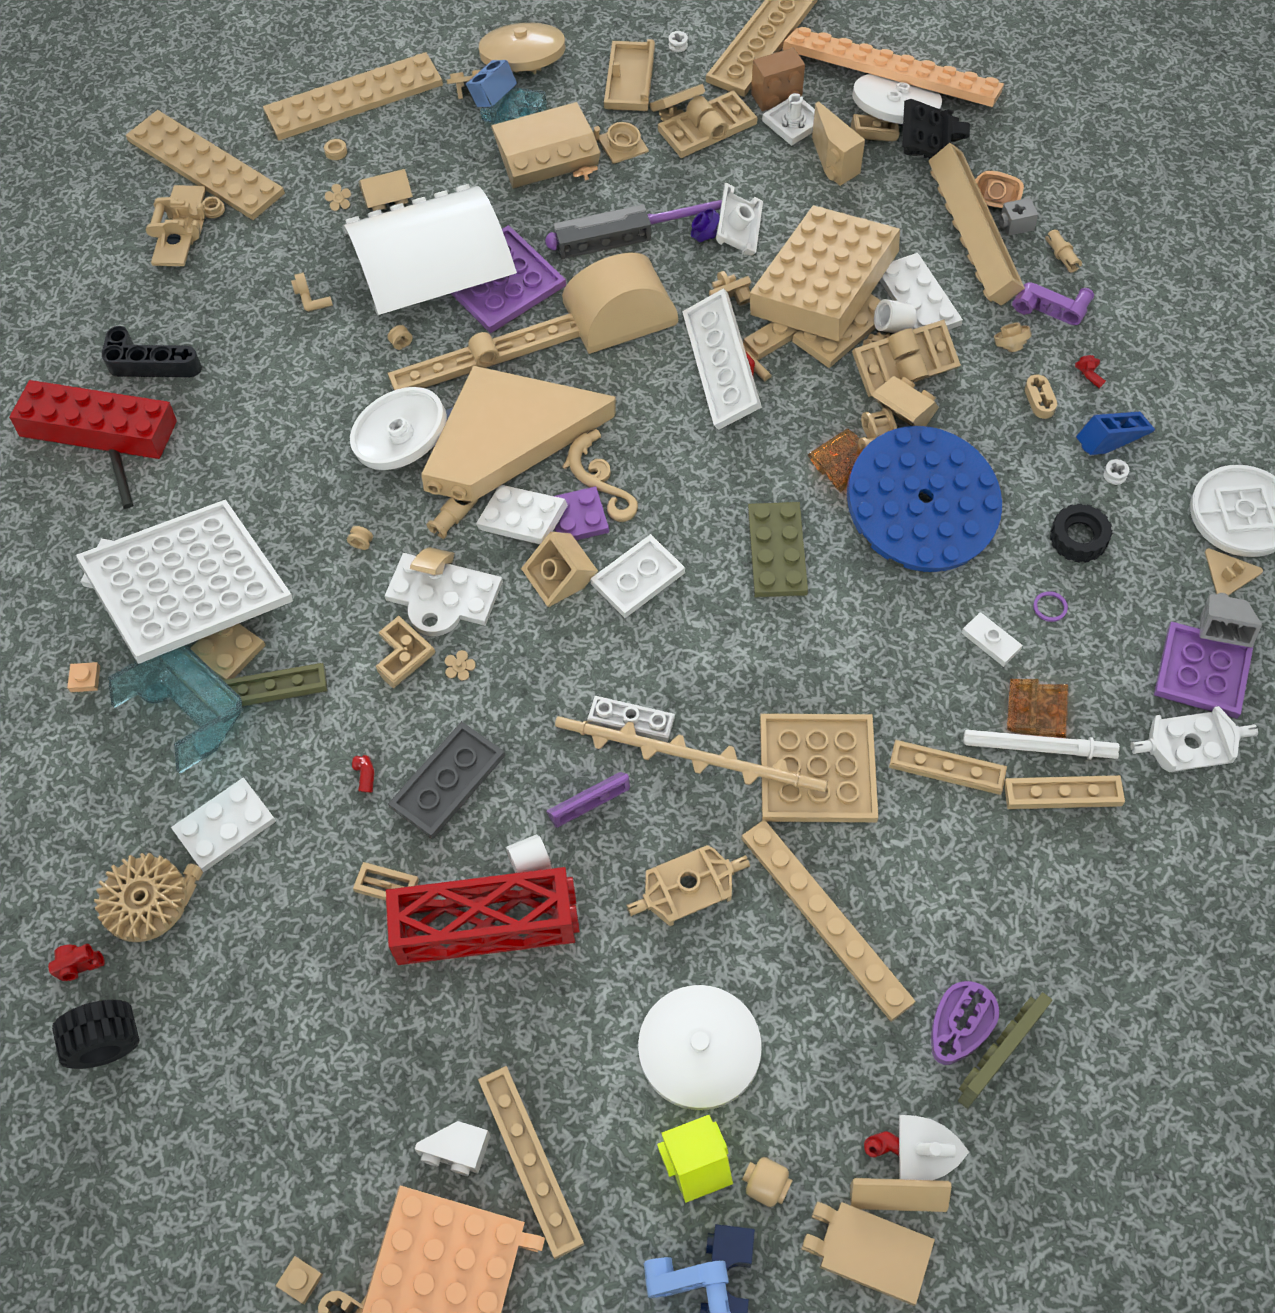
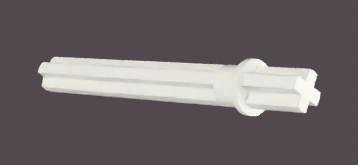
M965 730L963 737L964 744L968 746L1085 756L1088 760H1091L1092 757L1118 759L1119 756L1118 743L1094 741L1093 737H1089L1088 740L975 730Z

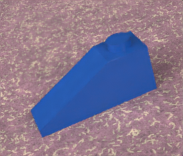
M1141 412L1093 415L1076 438L1082 444L1083 450L1090 455L1106 454L1152 433L1155 428Z

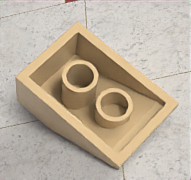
M818 101L815 103L812 139L825 174L830 180H834L841 186L861 173L865 139Z

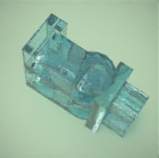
M512 88L493 107L489 101L491 107H482L480 113L482 121L492 122V125L546 111V94L544 91Z

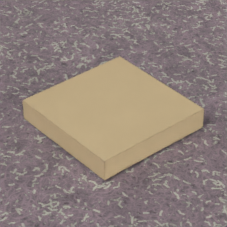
M700 84L649 103L650 110L653 112L662 110L704 94V86Z

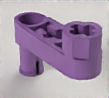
M1029 282L1024 284L1025 289L1017 294L1012 302V306L1023 315L1031 314L1033 309H1036L1070 325H1078L1087 313V306L1094 298V293L1089 288H1082L1076 299L1072 300Z

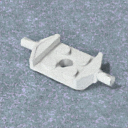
M1219 706L1214 707L1212 712L1161 719L1160 715H1156L1152 721L1149 739L1131 742V750L1133 754L1150 752V755H1154L1160 766L1168 772L1233 763L1237 758L1239 740L1244 737L1257 736L1258 729H1255L1257 727L1255 724L1241 727L1236 726ZM1188 737L1195 739L1199 744V748L1193 749L1188 747L1184 739Z

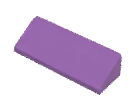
M619 772L548 809L547 814L554 826L558 828L628 791L630 788L629 776L626 773Z

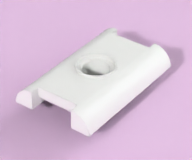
M725 183L716 240L721 245L725 242L741 250L742 255H754L757 249L763 201L754 197L749 202L733 194L734 186Z

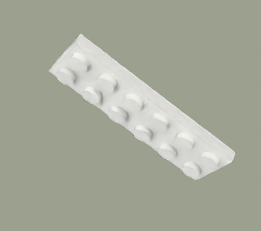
M723 288L682 311L712 421L718 430L762 408L730 298Z

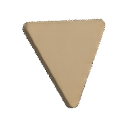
M1210 548L1205 551L1216 594L1226 593L1230 595L1263 572L1261 567Z

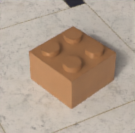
M794 47L753 60L751 95L761 111L774 108L787 100L791 94L796 93L800 94V97L802 96L805 64Z

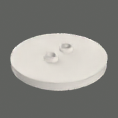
M872 74L860 77L855 82L852 93L853 100L864 112L878 119L903 124L904 100L914 99L941 109L942 98L939 92Z
M1247 465L1223 466L1206 474L1197 484L1190 501L1191 517L1201 535L1217 548L1238 556L1260 557L1274 553L1275 476L1265 470Z

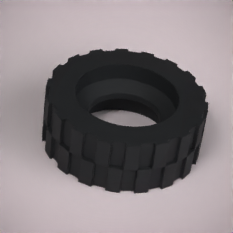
M1068 505L1067 508L1061 509L1059 514L1056 515L1050 530V540H1052L1053 548L1057 550L1060 556H1064L1065 559L1078 563L1090 562V560L1098 559L1105 552L1111 540L1112 524L1108 521L1106 514H1103L1100 509L1092 507V505ZM1076 523L1085 524L1092 529L1094 537L1089 543L1076 542L1069 537L1068 528Z

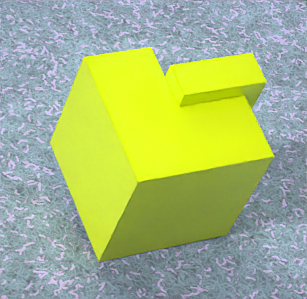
M710 1115L662 1133L664 1142L657 1144L658 1150L669 1177L676 1176L685 1203L733 1184L727 1154H729L727 1145L716 1121L712 1122Z

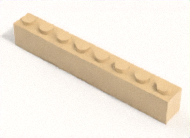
M949 143L928 160L932 168L930 173L938 182L939 187L937 189L947 202L945 207L954 218L952 223L961 234L960 241L969 252L967 257L977 270L975 275L985 288L983 290L985 297L990 302L995 301L999 305H1004L1024 290L1025 287L963 152Z

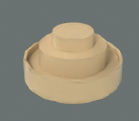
M1011 323L1003 326L1001 332L994 336L997 347L1008 349L1009 352H1016L1023 349V345L1027 343L1032 334L1029 326Z

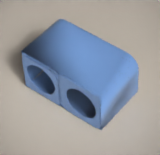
M492 60L467 82L466 86L477 107H491L489 101L492 106L496 104L517 84V81L507 60Z

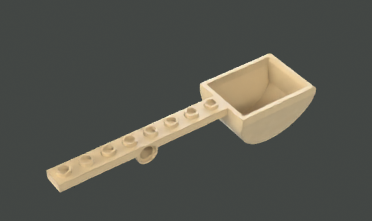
M639 253L617 254L589 265L569 281L562 295L563 303L569 314L493 339L486 332L475 334L470 338L468 347L389 372L388 377L393 390L407 387L426 388L468 374L473 366L487 368L577 337H581L588 354L675 326L678 323V313L647 256Z

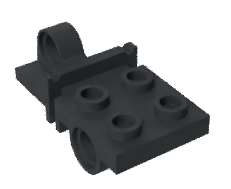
M914 99L904 100L903 153L909 156L924 155V158H929L930 160L951 141H959L970 137V123L959 122L958 117L952 116L953 110L941 111V109Z

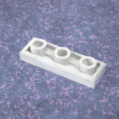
M595 696L587 721L590 724L619 731L628 722L634 723L637 735L668 742L675 714ZM630 715L635 716L632 719L627 718Z

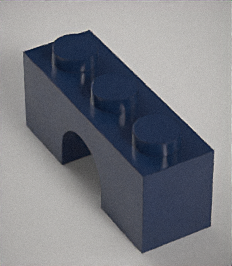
M715 1224V1232L708 1233L706 1253L712 1254V1262L725 1261L727 1272L734 1267L751 1268L755 1229ZM727 1291L730 1312L748 1313L749 1299L734 1297ZM701 1302L700 1313H710L708 1303Z

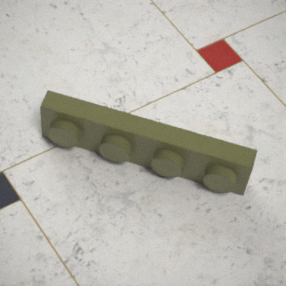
M324 663L214 682L216 707L218 710L328 691Z

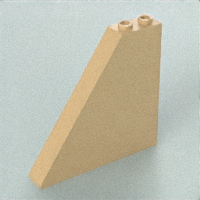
M473 366L421 474L424 491L435 495L453 497L457 500L474 502L571 444L581 434H587L612 419L616 413L615 396Z

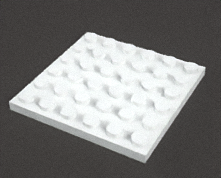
M226 499L76 555L79 565L138 664L293 602L290 591Z

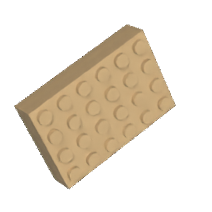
M813 205L751 290V315L839 342L898 254L900 229Z

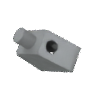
M1226 593L1210 594L1200 617V638L1252 648L1262 623L1246 600L1229 597Z

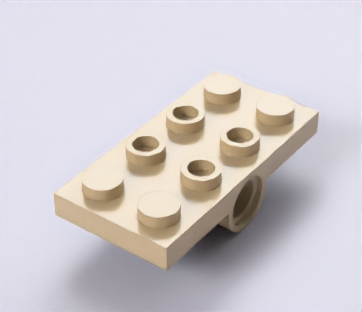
M733 90L710 101H707L703 96L694 97L688 103L686 112L659 123L658 132L679 157L683 158L756 125L757 116Z
M945 320L916 329H905L888 338L852 350L868 398L872 397L873 392L893 376L900 380L902 377H905L914 383L961 366Z

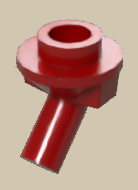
M1093 355L1080 357L1079 361L1075 363V367L1100 389L1106 382L1094 372L1099 366L1100 360L1096 359Z

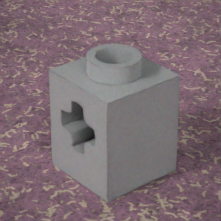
M1031 198L1007 202L1003 204L1002 212L999 214V225L1005 229L1008 236L1034 231L1039 214Z

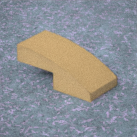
M431 547L426 548L414 558L410 569L432 575L443 574L445 564L453 562L455 553Z

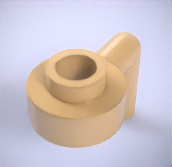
M304 272L295 274V280H291L295 295L300 294L306 311L333 306L330 296L312 301Z

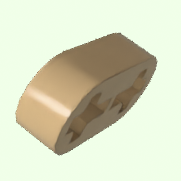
M1042 375L1030 376L1026 382L1025 393L1032 411L1037 417L1048 419L1054 415L1057 407V400L1046 377Z

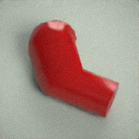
M367 755L362 757L355 756L352 760V768L356 771L360 770L359 792L373 793L375 772L371 759Z
M888 1131L869 1136L864 1142L865 1153L872 1158L888 1152L899 1156V1138Z

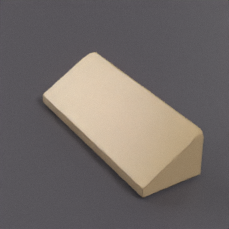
M854 1178L850 1184L851 1206L858 1209L947 1212L949 1208L951 1182Z

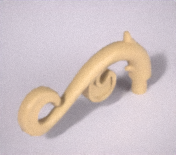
M595 429L588 434H581L571 444L563 468L565 469L570 466L571 472L584 485L590 488L596 486L598 491L625 499L629 506L626 509L620 510L615 506L617 498L612 497L607 505V513L614 521L625 522L631 520L637 513L638 503L628 492L604 483L611 475L608 462L603 459H594L589 464V473L582 466V454L586 455L588 453L587 448L592 446V442L601 438L600 432Z

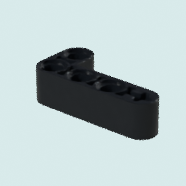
M114 326L106 333L102 358L108 371L113 376L190 378L197 376L202 370L198 355L191 346L134 345L127 329L123 326Z

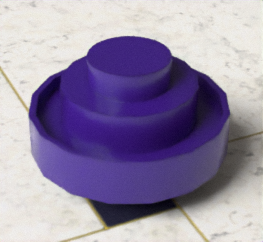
M712 208L700 212L692 222L691 237L698 242L715 238L720 215Z

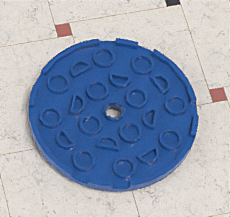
M908 426L893 429L878 436L860 453L848 479L847 503L852 521L859 534L864 535L872 544L871 548L887 560L890 558L901 563L907 569L923 572H940L968 563V561L975 558L987 547L994 537L1001 520V490L991 466L971 444L941 429L926 426ZM923 492L932 500L929 503H924L919 499L918 495Z

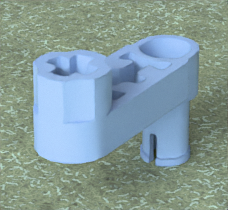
M671 1257L645 1261L644 1270L648 1298L665 1297L704 1287L707 1292L710 1313H731L726 1284L729 1281L725 1261L707 1262L673 1271Z

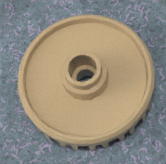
M141 853V858L137 859L130 855L128 862L125 859L121 860L123 865L120 867L111 866L113 872H106L108 879L105 883L101 880L99 881V884L102 886L96 889L99 899H94V902L97 904L95 910L100 915L98 919L110 933L119 939L129 942H143L157 938L173 927L183 913L187 900L185 880L180 871L168 859H164L160 855L157 858L151 853H148L147 856Z

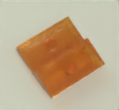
M848 428L808 454L817 470L822 475L826 474L840 493L847 489L853 465L863 449L860 450L858 445L860 438Z
M1010 679L1007 730L1035 736L1067 738L1068 684H1040L1039 679Z

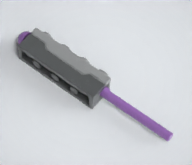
M722 200L658 214H647L643 204L553 223L554 233L551 232L546 236L545 243L551 250H557V245L561 259L650 241L652 224L697 215L710 208L720 210Z

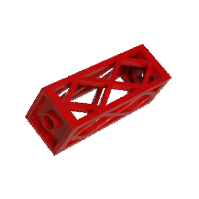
M566 867L386 889L389 949L397 965L575 943L574 933H580L573 877H567ZM516 885L524 888L522 890H510ZM439 895V896H442V897H444V898H446V899H445V900H436V899H434V898ZM542 897L548 899L544 903L533 900L534 898ZM508 902L497 911L488 908L490 904ZM519 903L535 908L520 921L505 915ZM463 907L469 908V910L466 912L456 909ZM431 912L420 921L409 918L410 915L415 913ZM444 912L457 917V919L441 931L428 926L429 923ZM481 913L488 917L485 920H481L474 916ZM543 913L552 916L548 920L534 921ZM499 921L506 925L495 926L493 923ZM466 922L476 925L470 930L455 931ZM421 931L427 935L419 936L416 933ZM519 934H528L524 938L518 936ZM440 944H451V945L446 948V947H444V946H442V945H440Z

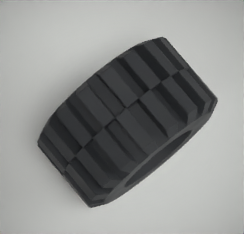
M100 1000L78 1006L58 1017L52 1025L59 1063L62 1067L70 1069H87L109 1064L129 1054L140 1042L132 1006L129 1002L122 1000Z

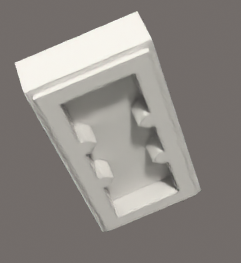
M981 612L962 630V634L1003 667L1023 646Z

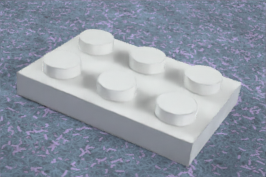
M500 485L476 525L480 530L541 544L546 536L553 532L568 505L563 498Z
M650 534L590 580L591 585L626 618L685 574V567Z
M243 777L171 828L198 866L201 867V870L205 872L272 825L276 820Z

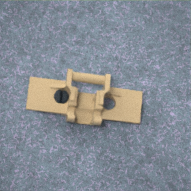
M174 185L170 197L155 199V209L151 223L146 227V233L149 236L158 237L151 261L152 266H185L190 245H193V242L199 239L204 223L205 207L202 202L206 191L205 186ZM164 212L167 213L168 219H173L165 220L164 223H161Z

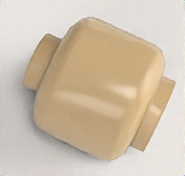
M767 1157L759 1159L756 1165L750 1162L742 1179L747 1182L746 1194L767 1207H773L777 1202L782 1204L793 1181L788 1178L789 1171L786 1167Z

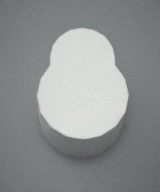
M537 834L506 847L515 873L552 869L545 846Z

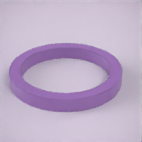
M1050 591L1039 594L1033 604L1037 616L1049 622L1061 620L1068 610L1066 600L1060 594ZM1044 596H1054L1062 602L1064 611L1057 617H1047L1038 610L1037 602Z

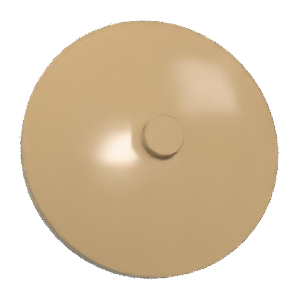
M542 23L506 25L489 32L479 42V54L484 64L487 65L492 60H507L512 71H528L545 67L557 61L564 54L566 48L563 33L553 26Z

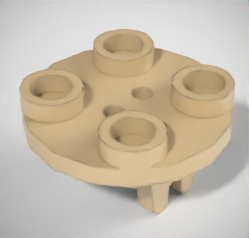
M481 70L472 71V76L465 77L463 72L450 74L451 79H447V84H456L458 99H463L461 87H464V82H469Z

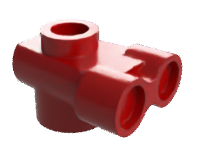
M69 944L55 949V960L49 962L48 968L50 974L59 980L72 981L78 978V973L87 970L92 971L104 966L105 960L102 953L94 951L90 944L80 947Z

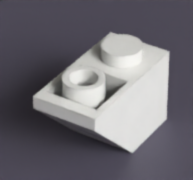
M457 1121L419 1141L416 1144L415 1151L418 1155L422 1156L421 1161L426 1164L439 1167L440 1162L451 1165V1171L469 1176L470 1171L479 1173L491 1136L488 1130Z

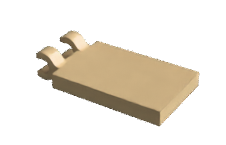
M817 1202L811 1218L829 1224L824 1241L807 1234L801 1250L823 1258L820 1268L915 1306L935 1239L843 1202L840 1203L838 1211L826 1204Z

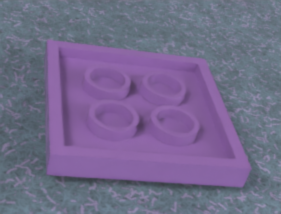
M1171 621L1167 630L1154 696L1211 712L1214 707L1219 706L1227 716L1238 719L1242 711L1253 647L1200 638V629Z

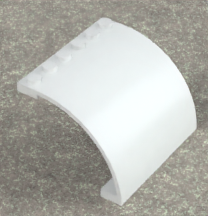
M469 184L456 187L457 192L448 194L447 190L435 193L434 199L426 201L425 197L412 200L413 205L404 207L403 203L391 206V211L386 213L376 210L368 213L369 218L360 220L359 216L345 220L346 224L342 226L344 235H349L367 280L377 315L517 273L497 216L486 194L479 186L470 188Z

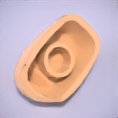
M985 171L975 179L988 206L1003 208L1004 203L1021 200L1024 185L1020 179L998 171Z

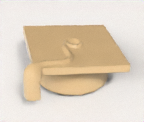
M617 122L612 124L608 128V132L601 135L599 134L600 127H594L593 133L596 141H599L613 164L649 152V149L640 137L639 130L630 123Z

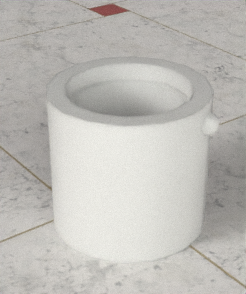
M883 299L879 302L874 312V325L878 331L897 333L905 329H913L916 322V309L911 303Z

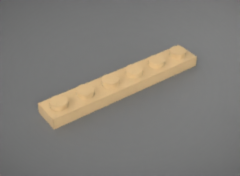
M507 1066L478 1079L554 1259L583 1246L584 1242Z

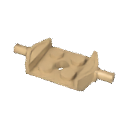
M706 845L646 870V885L643 899L627 904L628 912L632 917L648 909V911L651 910L666 924L672 926L675 920L725 899L727 902L731 901L732 875H734V872L750 867L749 860L744 855L729 862L728 859L725 860L714 848ZM685 876H692L696 879L697 884L693 888H685L681 885L680 881Z

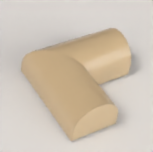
M853 115L851 128L862 138L892 142L899 138L898 123L884 121L871 115Z
M400 616L396 617L378 632L379 636L394 649L391 654L376 665L380 676L392 688L399 685L435 654V649Z

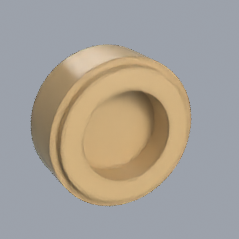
M340 139L328 141L324 145L326 157L331 160L344 158L347 154L346 143Z

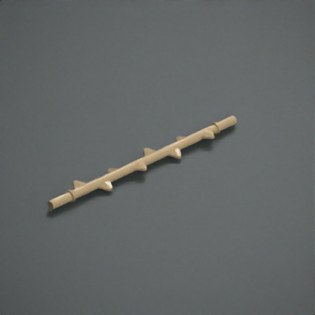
M560 716L555 721V727L579 732L583 736L585 734L591 735L597 749H601L611 740L640 747L643 759L649 760L655 753L661 752L692 760L694 771L698 774L710 764L742 772L744 782L747 785H751L758 777L792 784L796 788L800 786L821 792H826L828 781L803 776L799 772L797 774L788 772L786 762L783 759H780L770 768L737 760L735 749L732 746H728L721 755L686 747L683 735L676 736L670 743L638 736L632 722H628L618 731L589 724L587 721L580 722Z

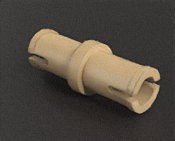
M1058 230L1050 231L1048 235L1051 239L1046 236L1045 240L1054 250V256L1063 262L1070 273L1077 271L1079 267L1076 263L1082 266V261L1073 252V246L1063 239Z

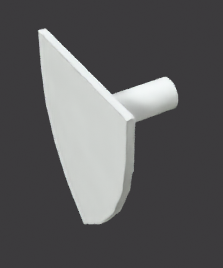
M899 1115V1179H938L959 1166L969 1153L960 1139L944 1125L929 1118Z

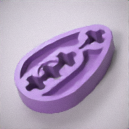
M964 981L952 985L944 993L937 1007L931 1031L932 1055L938 1063L951 1065L965 1059L986 1041L995 1028L999 1019V1006L995 996L985 986L976 982ZM976 993H979L981 995L980 1000L984 1004L978 1003L975 1006L973 1013L976 1017L971 1015L966 1022V1026L969 1029L963 1028L961 1031L956 1028L957 1022L954 1019L959 1021L962 1018L964 1010L961 1006L964 1008L969 1006L972 998L968 994L974 996ZM954 1037L951 1051L955 1054L949 1053L947 1056H943L941 1054L942 1048L938 1045L945 1046Z

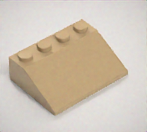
M577 102L491 125L512 188L574 172L585 166H595L599 163L600 150L594 133Z

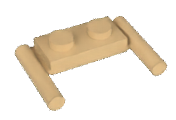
M771 322L744 338V349L755 361L754 372L763 381L771 378V374L758 360L793 340V335L799 331L798 329Z

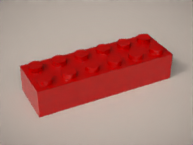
M34 380L28 381L9 416L19 437L106 451L113 449L119 453L160 459L177 422L171 404L168 401Z

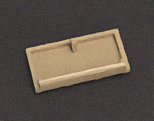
M647 39V42L612 41L604 98L605 109L648 111L655 53L654 40Z

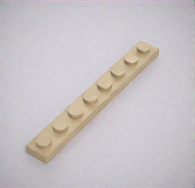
M765 819L742 835L741 839L891 1022L915 1004L916 1001Z

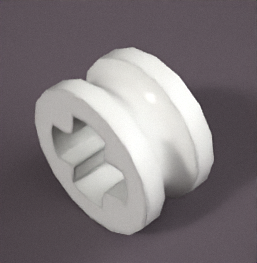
M675 31L669 35L670 50L682 52L687 49L688 36L686 33Z
M1111 460L1107 463L1103 476L1111 484H1122L1129 474V466L1122 460Z

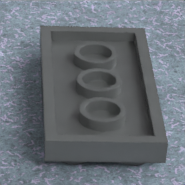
M461 721L388 803L389 808L433 840L505 757V752Z

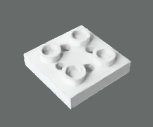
M795 93L791 94L787 100L765 112L762 116V121L792 146L813 132L815 109L804 101L800 94Z

